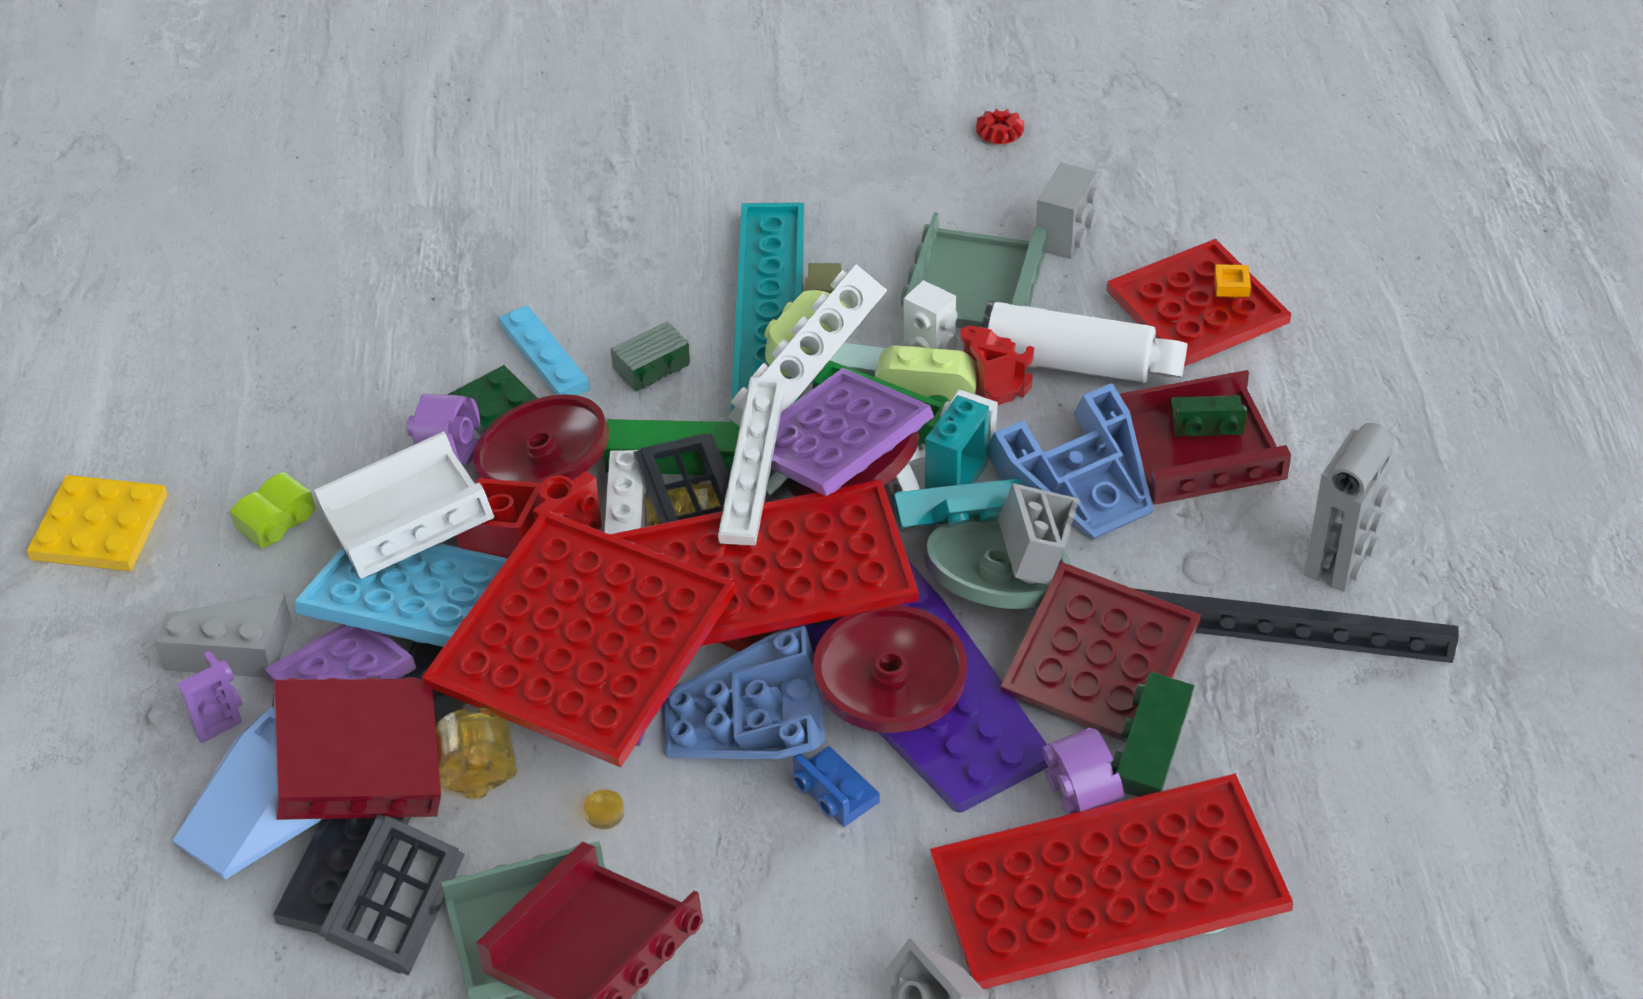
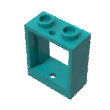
M960 395L954 398L925 439V489L973 484L977 481L987 466L988 405Z

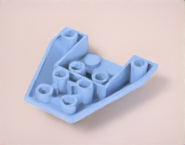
M270 707L260 714L232 741L172 840L177 847L224 879L231 877L322 820H276L277 774L274 709Z

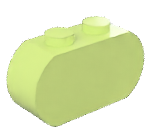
M819 290L802 292L793 303L788 302L781 316L777 320L773 319L769 323L765 331V338H767L765 358L769 365L775 360L771 355L782 340L785 339L790 343L796 336L791 330L803 316L809 320L815 313L811 306L821 294L825 293L829 297L831 293ZM839 300L842 306L847 308L845 303L842 300ZM820 323L825 331L831 332L826 324ZM800 346L803 353L811 355L808 348ZM780 369L782 375L791 377L788 371Z
M893 345L886 348L879 355L874 377L926 397L942 395L952 401L959 389L975 394L978 367L973 358L963 351Z

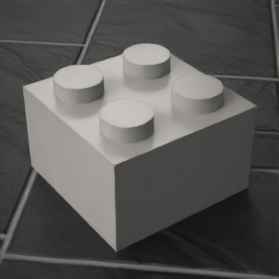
M1061 162L1037 200L1036 227L1047 228L1046 253L1071 259L1077 248L1083 247L1089 228H1094L1098 216V211L1094 210V204L1097 201L1100 189L1096 185V171Z

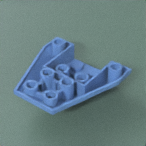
M805 626L769 635L672 689L665 700L666 755L669 758L782 759L815 750L826 741L824 706L814 682V653Z

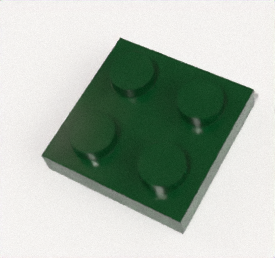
M505 365L448 394L472 398L476 402L480 415V427H474V430L480 436L483 435L492 423L508 411L526 402L538 399Z

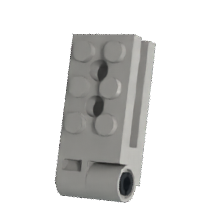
M1366 423L1359 430L1351 429L1321 475L1304 576L1318 581L1325 568L1331 570L1335 564L1331 587L1343 592L1346 591L1352 579L1359 580L1366 564L1365 558L1367 556L1371 558L1374 556L1380 542V537H1377L1376 533L1380 530L1385 518V513L1381 511V508L1385 505L1390 493V487L1386 486L1394 447L1392 434L1382 425Z

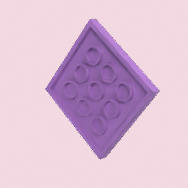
M842 368L781 412L771 469L828 496L830 493L840 489L853 476L867 469L880 456L894 449L895 445L903 439L917 432L934 415L930 405Z

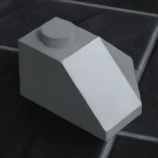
M909 937L886 968V987H891V999L989 998L988 994L963 967L915 938Z

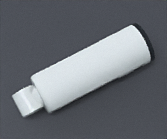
M988 301L982 322V328L992 329L997 336L1010 338L1012 342H1015V352L1017 354L1024 353L1028 346L1034 347V359L1028 366L1029 368L1039 367L1143 384L1148 381L1150 373L1182 378L1188 344L1175 340L1155 338L1156 329L1153 326L1048 311L1043 308L1017 306L997 301Z

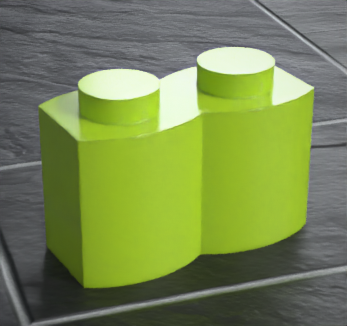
M281 472L269 478L258 491L241 498L229 512L234 527L257 546L265 548L281 540L289 528L307 521L315 511L316 506L310 490L286 472Z

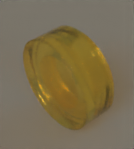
M607 789L598 790L590 794L584 803L587 822L597 829H610L618 825L624 817V805L621 796L615 791Z

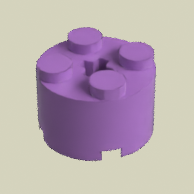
M422 394L415 416L411 415L407 420V433L409 436H413L414 445L441 432H445L452 451L461 464H468L473 459L474 450L479 439L473 438L474 427H480V415L476 402L472 398L458 395Z
M1095 728L1081 730L1041 747L1043 757L1050 768L1045 770L1047 781L1053 792L1061 790L1064 796L1061 799V803L1066 815L1113 804L1123 799V786L1119 773L1113 775L1110 765L1113 757L1104 739Z

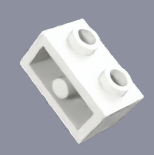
M924 280L905 296L904 346L953 350L957 343V337L955 336L957 320L956 296Z

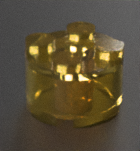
M480 708L481 713L468 714L467 709L458 710L444 717L436 725L440 782L452 791L465 793L468 799L476 800L485 797L488 791L501 786L517 774L508 720L498 717L488 708Z

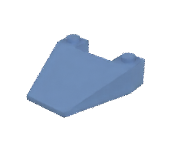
M1113 383L1084 394L1077 405L1073 415L1084 431V436L1043 453L1023 420L994 432L988 444V457L1002 480L1019 479L1023 486L1080 499L1071 526L1092 540L1152 514L1154 511L1130 411Z

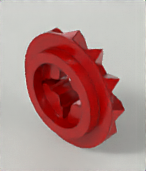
M996 108L994 112L984 111L983 116L977 117L976 132L981 139L990 143H1011L1023 135L1024 120L1020 119L1019 113L1010 114L1009 109L999 111Z

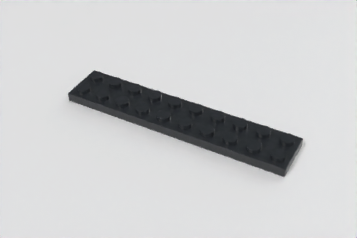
M414 641L408 653L413 657L416 669L406 674L402 679L408 677L422 679V676L443 647ZM433 690L439 760L466 703ZM396 817L394 819L408 825L411 817ZM376 818L321 820L273 913L276 924L319 934ZM391 837L379 862L385 865L389 864L400 841L399 839ZM375 869L363 894L364 897L372 899L384 874L383 872ZM358 904L348 924L347 931L355 934L367 909L366 906Z

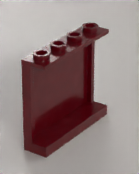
M1248 370L1119 394L1130 411L1149 494L1154 505L1288 479L1291 453L1287 445L1276 446L1247 389ZM1240 396L1241 404L1245 405L1247 409L1244 435L1175 437L1170 410L1171 397Z
M371 677L366 679L288 678L274 680L272 707H274L277 774L276 820L376 818L378 814L384 817L387 815L391 818L437 817L441 800V783L433 690L430 686L424 684L422 679L414 677L378 679Z
M582 841L476 942L482 971L536 999H630L638 989L643 988L648 983L650 977L664 962L669 961L673 957L676 950L690 935L695 934L703 923L699 892L693 890L682 902L599 866L595 846Z

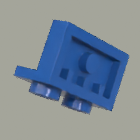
M830 746L809 760L801 753L793 757L794 773L792 778L796 787L804 794L808 792L817 801L821 811L829 818L834 817L843 827L880 802V793Z

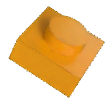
M1215 265L1216 296L1250 297L1249 265Z

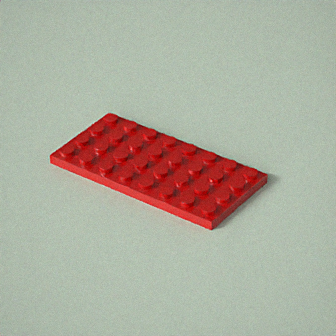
M882 479L841 487L828 496L816 492L764 503L756 546L719 543L718 533L723 511L611 534L736 582L737 592L701 646L919 601L916 582Z
M1236 773L930 849V858L969 975L982 989L1293 910V899Z

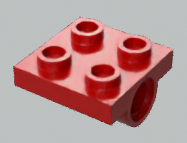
M585 471L574 480L566 476L557 475L549 477L541 483L539 487L541 504L533 509L535 521L543 510H547L597 530L602 527L596 477Z

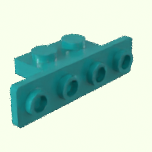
M1019 479L896 492L892 495L898 526L900 528H911L948 523L949 526H958L969 522L973 518H980V522L997 520L1012 483L1021 485Z

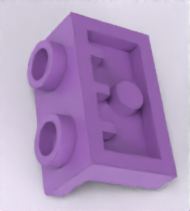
M211 651L203 654L207 669L177 683L194 734L200 743L242 723L238 707L242 705V700L233 685L230 686L229 683L234 680L233 673L224 659L218 662Z

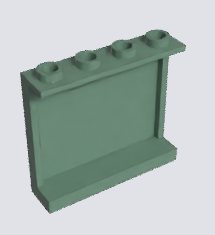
M934 212L930 225H924L922 234L923 245L918 244L915 254L916 266H910L908 275L909 287H903L901 306H904V297L923 280L956 296L957 328H964L966 326L982 327L988 301L1003 302L1017 306H1031L1046 253L1047 228L1034 226L1030 241L938 228V213Z
M600 841L589 843L596 848L598 865L605 868ZM578 845L563 851L540 854L532 859L509 865H498L490 870L471 875H460L452 880L441 882L469 999H536L483 973L476 942Z

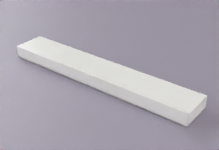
M750 377L718 533L719 543L756 546L786 390L785 379Z

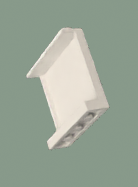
M441 432L314 490L326 519L360 579L494 518L484 489L480 483L475 484L452 451L445 432Z

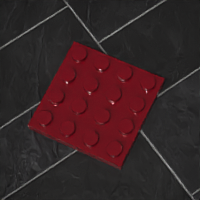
M1061 561L1000 686L1001 692L1127 742L1120 738L1127 716L1135 718L1138 706L1132 705L1138 682L1146 684L1150 671L1175 678L1200 623L1201 614Z

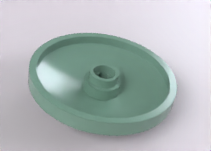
M973 518L969 522L958 526H949L947 523L937 528L928 539L925 552L926 568L930 575L950 592L975 603L998 608L1027 609L1040 606L1049 585L1037 582L1029 584L1014 577L998 520L980 522V518ZM1063 552L1060 562L1071 565L1067 554Z

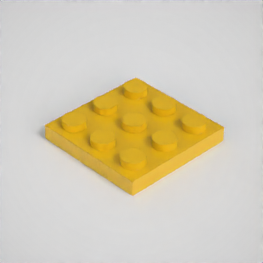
M66 475L27 549L30 560L132 571L168 494L165 485Z

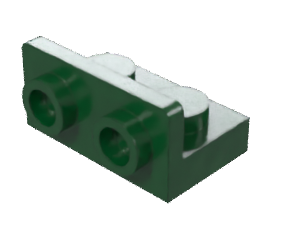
M1240 396L1171 397L1170 410L1175 437L1244 435L1247 409L1245 405L1241 404Z

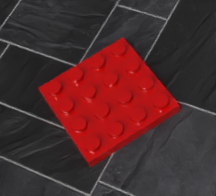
M1216 238L1107 281L1106 291L1137 324L1155 327V338L1175 340L1188 344L1184 367L1287 325L1291 320V312L1251 273L1250 297L1216 296L1215 265H1242Z

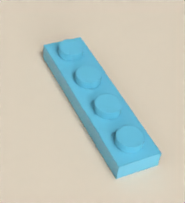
M528 305L499 316L502 330L554 395H579L590 390L588 378Z

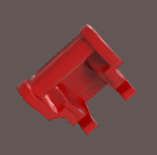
M966 326L961 329L960 339L963 342V352L971 356L976 364L978 361L975 395L998 402L997 406L1013 401L1015 396L1024 398L1033 385V375L1030 373L1025 374V369L1034 359V347L1028 346L1024 353L1017 354L1015 352L1016 343L1012 342L1010 338L997 336L992 329L976 326Z

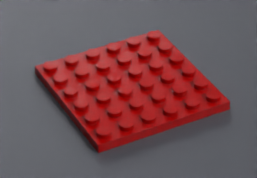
M543 510L424 673L422 680L424 684L430 686L433 690L621 768L737 592L736 582L550 511Z

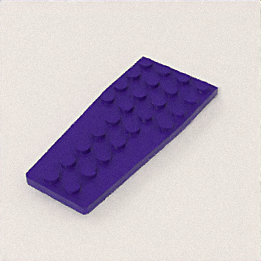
M909 561L919 592V601L901 605L918 608L933 614L956 632L966 652L967 680L959 701L939 720L912 731L878 733L953 811L961 813L1048 768L1041 747L1046 746L1047 743L1014 697L1001 692V679L944 600ZM843 617L824 620L816 626L813 623L801 625L805 626L814 654L824 633ZM801 626L786 628V630L794 629Z

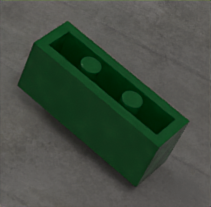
M1151 671L1149 672L1146 684L1138 682L1132 705L1138 706L1135 718L1128 716L1126 718L1120 739L1127 742L1123 753L1115 752L1111 764L1113 775L1119 773L1124 793L1141 797L1163 790L1195 685Z

